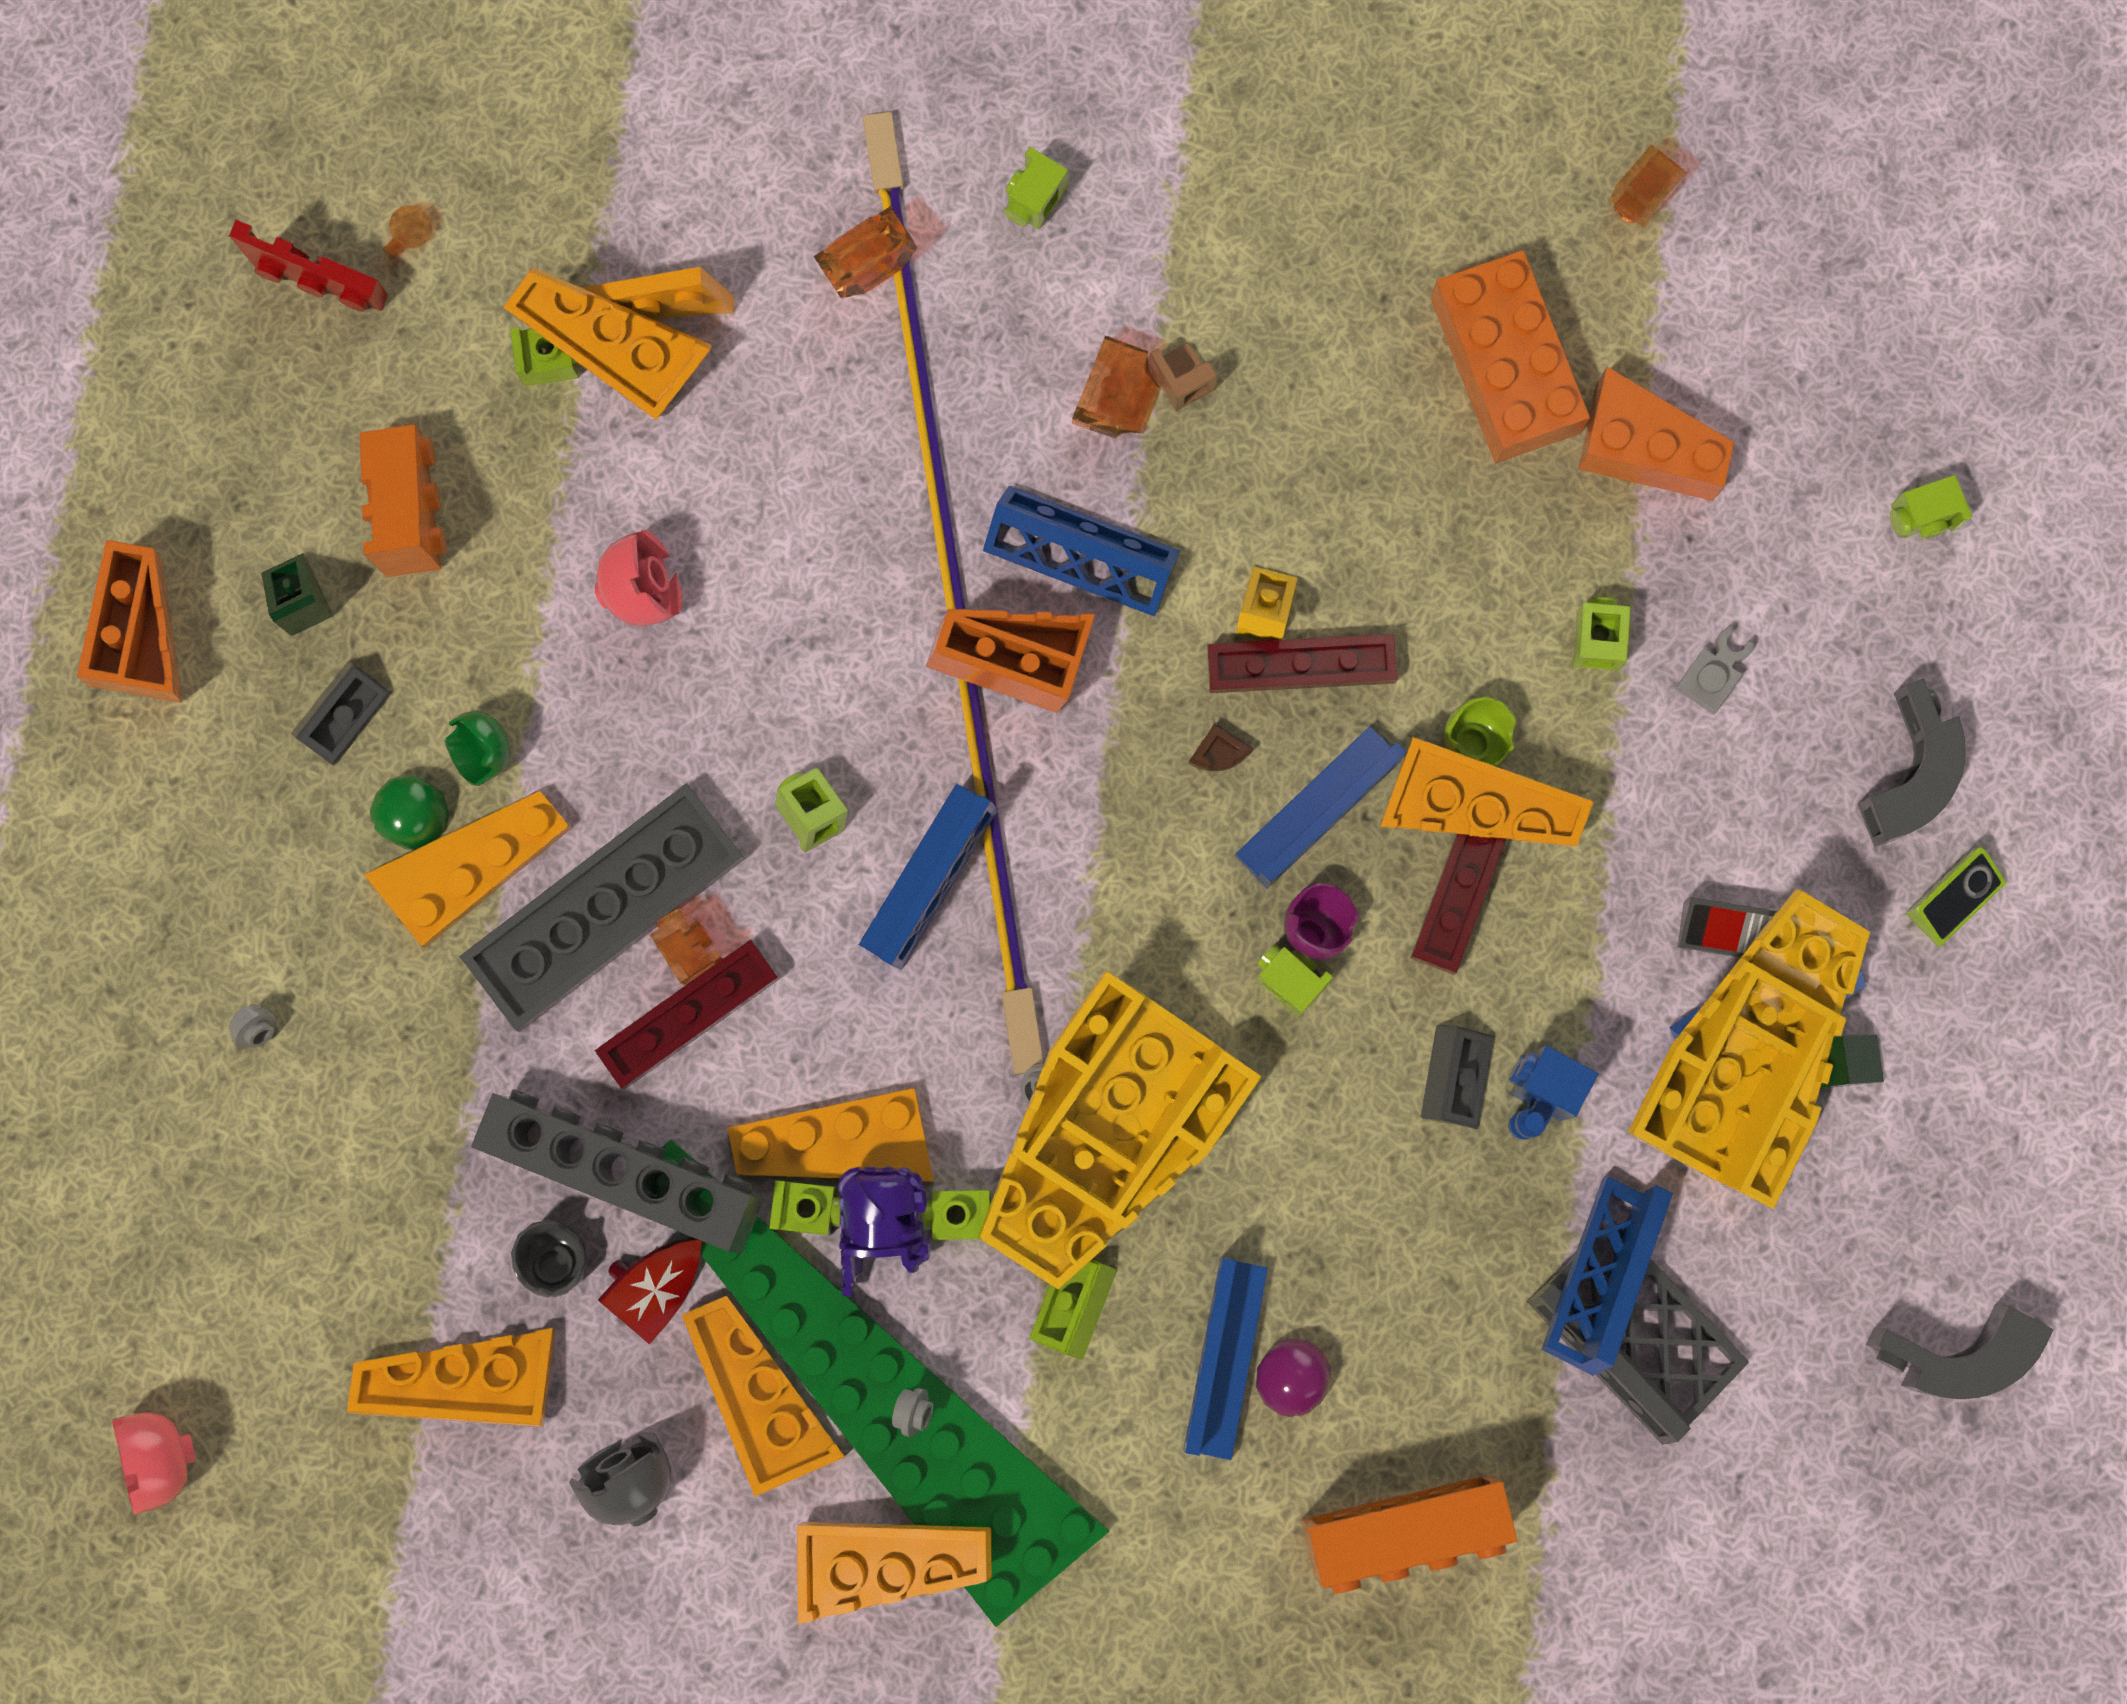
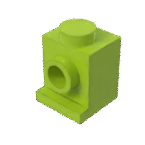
M1029 147L1025 153L1026 169L1024 171L1018 169L1006 187L1008 204L1003 212L1011 221L1019 226L1026 227L1027 224H1030L1040 230L1069 187L1068 169Z
M519 327L510 329L515 371L524 386L579 378L578 362L533 329L520 330ZM554 347L553 351L547 355L539 353V350L542 348Z
M1956 475L1903 492L1890 504L1892 508L1890 511L1891 525L1895 533L1904 538L1919 533L1921 539L1925 540L1937 536L1948 529L1950 532L1960 529L1973 518Z
M1595 597L1589 599V603L1583 602L1577 610L1572 667L1614 671L1621 669L1627 662L1631 606L1617 605L1618 601L1616 599L1607 597ZM1594 628L1602 629L1606 633V641L1593 640L1591 630Z
M818 768L805 774L801 772L794 773L782 781L779 788H777L775 807L799 839V846L804 853L844 831L848 810ZM808 807V808H811V809H813V810H811V811L805 813V811L803 810V808Z
M1276 943L1257 963L1263 971L1256 980L1298 1017L1334 978L1327 971L1319 978L1314 973L1317 966L1308 956L1297 950L1291 953L1285 947L1280 948Z
M775 1180L769 1229L831 1236L832 1226H841L839 1197H836L837 1188ZM805 1199L812 1200L816 1207L815 1213L809 1218L802 1217L798 1211L799 1204Z
M932 1191V1201H927L926 1211L922 1212L923 1229L932 1230V1240L979 1239L978 1235L991 1204V1191ZM953 1206H961L966 1214L964 1221L957 1225L950 1223L947 1218L948 1210Z

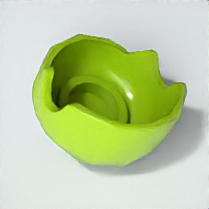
M1487 696L1470 699L1454 710L1448 718L1444 728V746L1449 750L1499 767L1514 749L1513 730L1517 724L1515 716L1501 701Z

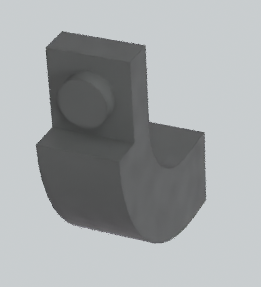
M1924 678L1908 683L1894 693L1913 744V763L1908 776L1900 786L1870 796L1858 803L1874 848L1900 839L1933 820L1952 799L1963 774L1966 749L1960 717L1941 722L1939 717L1941 714L1940 701L1935 691L1928 689Z
M1994 1305L1977 1340L1966 1350L1955 1355L1944 1357L1936 1355L1885 1328H1874L1866 1345L1879 1352L1876 1360L1887 1367L1901 1373L1904 1372L1906 1367L1909 1368L1901 1386L1925 1395L1950 1399H1973L2002 1391L2022 1378L2040 1358L2054 1329L2011 1306Z

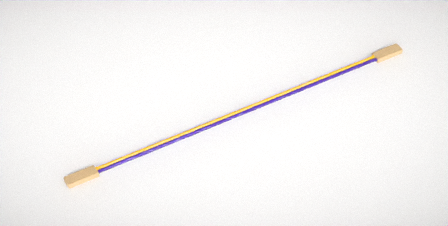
M892 112L864 115L862 117L874 192L880 195L883 206L946 609H965L899 198L900 190H904ZM958 679L975 792L977 796L978 794L983 796L997 807L978 686ZM997 811L983 835V842L1006 981L1005 992H1001L1014 1075L1026 1073L1033 1065L1044 1064L1033 992L1032 988L1027 987L1024 980Z

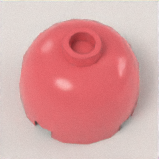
M647 530L626 535L613 542L599 559L596 575L597 583L595 584L597 600L603 608L608 609L615 617L628 625L642 627L662 623L679 614L682 609L683 596L677 572L669 581L663 559L670 556L655 535Z
M135 1413L112 1419L133 1515L152 1511L170 1503L181 1493L187 1482V1465L196 1462L190 1434L180 1436L173 1421L157 1413Z

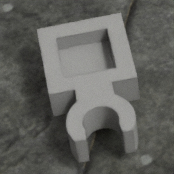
M1730 627L1723 630L1715 641L1716 654L1713 655L1704 648L1675 688L1713 715L1718 712L1743 675L1732 667L1733 664L1740 663L1746 659L1754 647V643L1748 641L1741 651L1734 652L1730 650L1727 645V639L1733 632V629Z

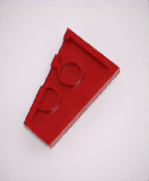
M235 219L229 237L255 267L254 272L259 276L276 283H280L282 277L295 281L299 289L316 297H323L324 292L339 296V301L342 304L357 311L364 312L367 306L382 311L388 294L377 279L326 257L319 256L314 263L309 260L310 257L306 253L294 247L293 243L276 237L272 245L258 239L251 231V225Z

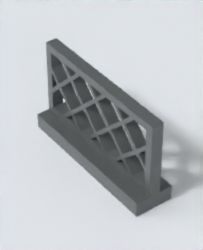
M1624 1230L1618 1231L1620 1237H1622ZM1607 1235L1595 1239L1592 1247L1599 1265L1600 1246L1608 1239ZM1574 1257L1544 1287L1540 1288L1526 1301L1549 1326L1563 1290L1562 1285L1566 1281ZM1650 1259L1645 1276H1649L1657 1284L1658 1304L1635 1303L1626 1329V1337H1623L1621 1343L1626 1344V1353L1620 1347L1614 1366L1596 1375L1650 1433L1664 1445L1679 1442L1691 1429L1689 1425L1744 1369L1749 1361ZM1585 1267L1583 1274L1589 1272L1588 1267ZM1591 1278L1592 1301H1581L1584 1308L1596 1307L1600 1299L1593 1278ZM1667 1296H1668L1676 1305H1668V1304H1667ZM1572 1307L1570 1309L1568 1317L1574 1315ZM1635 1310L1658 1311L1659 1339L1635 1338ZM1668 1311L1684 1312L1691 1320L1692 1340L1669 1339ZM1594 1314L1592 1315V1317L1588 1316L1590 1323L1592 1322ZM1576 1320L1565 1324L1561 1339L1570 1348L1581 1353L1585 1338ZM1701 1331L1710 1341L1702 1340ZM1636 1344L1659 1345L1660 1373H1644L1636 1364ZM1669 1346L1692 1347L1693 1375L1670 1374ZM1702 1347L1718 1348L1731 1364L1719 1376L1703 1375ZM1652 1380H1660V1388ZM1670 1380L1693 1381L1694 1402L1684 1413L1670 1400ZM1703 1382H1713L1703 1392Z

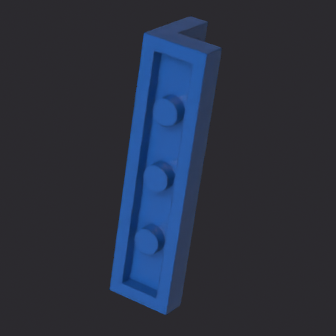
M1008 486L996 504L983 551L1154 617L1159 609L1168 580L1181 552L1170 546L1012 486ZM1002 523L1018 529L1026 544L1015 548L997 541ZM1050 542L1063 547L1070 560L1060 564L1047 560L1041 546ZM1093 559L1105 562L1113 576L1104 580L1090 577L1083 563ZM1139 575L1157 582L1151 599L1133 593L1127 580Z
M1369 726L1237 851L1235 857L1268 889L1403 760L1407 751L1398 742L1391 747Z
M956 783L858 945L875 954L891 966L902 970L999 810L990 800L979 794L977 796Z
M1609 1176L1602 1179L1541 1350L1592 1376L1614 1366L1673 1195L1672 1192L1654 1185L1640 1193ZM1611 1194L1632 1205L1626 1222L1615 1225L1607 1207ZM1602 1222L1604 1229L1598 1231ZM1624 1229L1622 1237H1620L1618 1231ZM1607 1235L1615 1252V1257L1612 1264L1600 1268L1592 1247L1595 1239ZM1587 1264L1589 1272L1583 1274ZM1609 1271L1607 1279H1605L1603 1273ZM1593 1278L1600 1299L1596 1307L1585 1310L1577 1289L1581 1281ZM1572 1307L1574 1315L1568 1317L1570 1309ZM1594 1314L1592 1322L1590 1323L1588 1316ZM1576 1320L1585 1338L1581 1353L1559 1342L1565 1324Z
M1220 1258L1184 1442L1183 1450L1186 1454L1196 1456L1203 1454L1232 1460L1268 1267L1226 1258Z

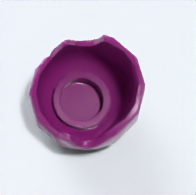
M1316 882L1304 888L1289 904L1285 912L1284 932L1287 934V940L1295 950L1309 958L1329 960L1342 953L1345 947L1353 941L1351 936L1353 928L1359 919L1358 911L1349 895L1337 886Z
M1286 1339L1280 1341L1263 1356L1257 1367L1256 1388L1264 1404L1281 1416L1301 1417L1310 1413L1322 1403L1331 1383V1365L1322 1349L1308 1340Z

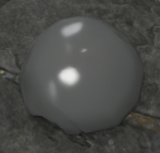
M556 1220L530 1224L518 1234L511 1250L512 1268L519 1282L524 1288L545 1298L550 1296L558 1297L571 1291L581 1282L588 1264L585 1247L581 1238L570 1228Z

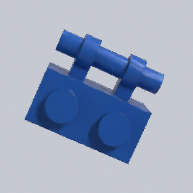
M1547 1045L1536 1051H1529L1526 1056L1521 1055L1508 1079L1515 1083L1510 1095L1528 1105L1525 1110L1513 1114L1509 1119L1508 1128L1511 1135L1519 1140H1527L1541 1135L1551 1117L1560 1122L1577 1117L1599 1073Z

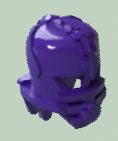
M855 1167L846 1171L839 1180L838 1185L840 1192L839 1206L841 1210L839 1249H842V1295L852 1296L855 1277L863 1271L864 1257L901 1256L902 1265L909 1273H915L919 1270V1265L929 1260L931 1245L930 1241L924 1238L923 1223L918 1220V1212L926 1211L927 1198L922 1185V1178L916 1172L913 1173L909 1168L905 1167L900 1169L892 1167Z

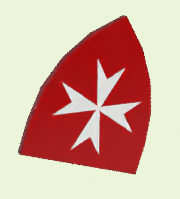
M691 1237L676 1240L660 1248L657 1246L652 1252L633 1263L630 1267L622 1260L613 1262L609 1267L608 1273L615 1281L599 1297L598 1301L650 1344L666 1327L686 1298L700 1262L702 1241Z

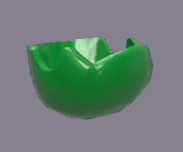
M475 710L462 713L449 722L450 727L457 726L446 737L445 745L453 764L468 783L480 786L505 770L510 759L509 740L507 733L496 719L483 711Z
M410 775L389 779L376 792L370 807V818L374 824V829L380 836L406 850H416L437 840L445 831L449 817L446 800L441 791L427 781Z

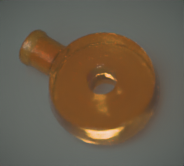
M405 205L395 210L389 220V231L392 239L383 247V250L390 257L396 258L403 247L415 249L426 244L432 235V221L429 215L414 205ZM414 224L411 229H407L409 225Z

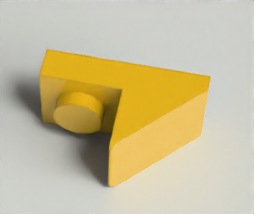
M1253 566L1239 615L1236 634L1263 641L1282 640L1298 578Z

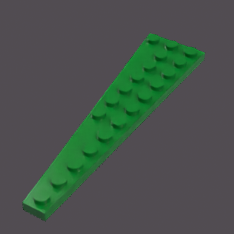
M672 1139L661 1147L666 1149L664 1155L666 1160L676 1164H680L682 1157L696 1161ZM708 1171L707 1176L716 1179V1178ZM666 1173L660 1174L654 1183V1191L658 1198L665 1196L670 1187V1181ZM709 1190L702 1192L697 1199V1209L702 1216L708 1214L713 1207V1196ZM758 1216L743 1253L728 1252L702 1241L701 1256L914 1525L991 1528L992 1578L987 1582L965 1586L964 1588L995 1627L1000 1625L1109 1533V1530L1048 1477L996 1428L981 1417L967 1402L942 1382L938 1376L848 1296H843L839 1288L789 1245L776 1231L769 1229V1226ZM916 1388H921L928 1392V1401L933 1403V1413L928 1427L924 1431L919 1430L913 1438L902 1435L901 1429L893 1427V1411L896 1401L904 1389L914 1391Z

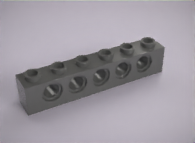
M512 1089L509 1097L492 1093L471 1148L728 1252L743 1253L764 1198L750 1193L753 1184L727 1174L723 1182L707 1176L710 1167L682 1157L680 1164H676L664 1159L666 1149L639 1140L637 1147L621 1142L623 1132L600 1123H596L594 1130L579 1125L580 1115L554 1106L552 1113L536 1108L539 1099ZM538 1122L541 1128V1137L535 1145L531 1146L527 1138L528 1130L534 1123ZM580 1139L583 1143L584 1152L581 1159L573 1163L569 1156V1150L573 1142ZM623 1156L627 1169L624 1176L616 1181L611 1172L612 1164L618 1157ZM666 1173L670 1181V1187L665 1196L658 1198L654 1191V1183L660 1174ZM709 1190L713 1196V1207L708 1214L702 1216L697 1209V1199L702 1192Z

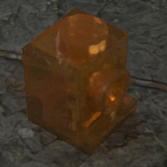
M680 909L674 910L662 917L656 923L659 929L650 934V937L676 978L684 986L724 958L716 949L708 952L707 947L712 945L713 941L699 920L691 924Z

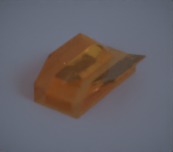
M889 206L876 216L868 217L833 240L827 248L813 257L839 297L845 298L865 294L903 269L916 251L917 246L891 206Z
M1105 335L1072 417V424L1112 438H1117L1124 433L1144 434L1161 391L1160 386L1154 380L1149 370L1148 351Z

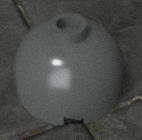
M638 1433L637 1435L641 1442L623 1450H620L621 1439L595 1453L577 1469L581 1479L576 1481L571 1478L569 1483L580 1504L590 1517L604 1524L619 1526L631 1523L632 1526H640L657 1514L658 1510L656 1507L665 1499L671 1484V1465L655 1433Z

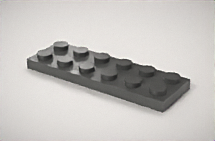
M686 783L459 957L515 1031L521 1032L741 863L745 857Z

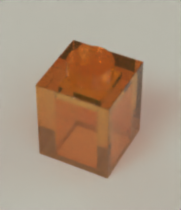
M1651 144L1616 184L1609 201L1614 204L1615 212L1623 220L1629 223L1636 222L1645 228L1678 190L1687 172Z

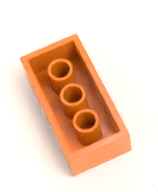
M1524 250L1437 279L1430 299L1494 463L1496 464L1581 434L1590 416Z
M1489 1474L1301 1519L1314 1577L1322 1588H1331L1333 1594L1359 1589L1362 1587L1360 1579L1380 1576L1381 1582L1406 1578L1410 1576L1409 1568L1419 1565H1428L1429 1570L1449 1568L1459 1564L1457 1556L1469 1553H1477L1478 1559L1499 1556L1507 1553V1544L1518 1542L1503 1481Z

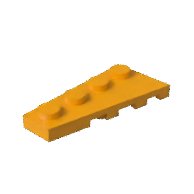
M531 267L503 306L504 309L655 420L658 419L711 350L712 346L707 342L534 267Z
M701 267L581 287L651 319L734 313L733 295Z
M1412 736L1380 827L1407 828L1439 833L1446 832L1469 836L1578 846L1594 801Z
M538 791L364 874V876L418 943L426 948L572 828L541 791Z
M915 1088L728 1127L736 1175L841 1179L846 1171L855 1167H892L895 1169L905 1167L909 1168L913 1173L916 1172L922 1178V1182H934Z
M727 1296L682 1314L754 1497L845 1457Z
M548 1328L537 1330L535 1333L518 1336L508 1335L467 1345H451L433 1351L412 1352L355 1362L353 1365L347 1412L360 1415L544 1428L555 1329Z
M802 1522L797 1525L798 1624L835 1614L837 1616L851 1613L858 1609L879 1604L895 1603L923 1594L930 1595L987 1582L992 1578L991 1528L831 1522Z

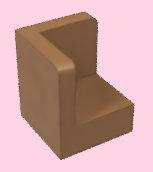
M1185 343L1165 355H1162L1158 348L1149 353V367L1175 411L1216 389L1217 374L1209 361L1201 364L1190 344Z

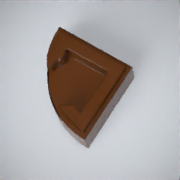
M1214 723L1188 764L1205 771H1224L1246 760L1254 748Z

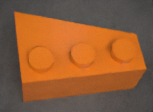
M1606 367L1596 386L1578 469L1713 501L1725 487L1734 442L1611 368Z
M415 424L360 432L361 481L363 485L366 484L369 502V504L362 505V518L364 521H371L373 541L363 542L364 555L386 577L441 569L440 555L447 553V545L443 528L441 526L436 527L434 510L441 509V497L437 483H431L429 466L436 465L435 450L431 438H425Z
M106 540L77 677L88 687L182 703L163 560L154 548Z
M948 609L938 626L925 667L1058 713L1069 700L1095 614L1081 613L1079 616L1052 615V612L1008 614V611Z

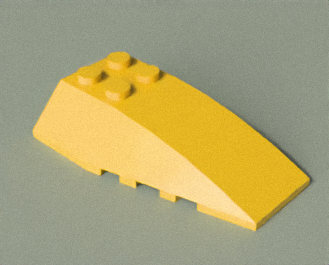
M1796 889L1763 927L1732 970L1672 1043L1628 1133L1639 1141L1701 1174L1774 1210L1817 1125L1822 1108L1816 1105L1822 1083H1829L1833 1064L1828 1063L1833 1037L1835 1035L1842 1036L1846 1018L1841 1016L1846 994L1854 993L1870 931L1807 893Z
M1104 970L1048 1052L978 1235L979 1239L1056 1289H1060L1106 1247L1105 1243L1122 1228L1126 1229L1139 1218L1138 1213L1158 1195L1162 1197L1176 1184L1175 1180L1191 1166L1195 1167L1209 1154L1262 1076L1145 994L1107 970Z

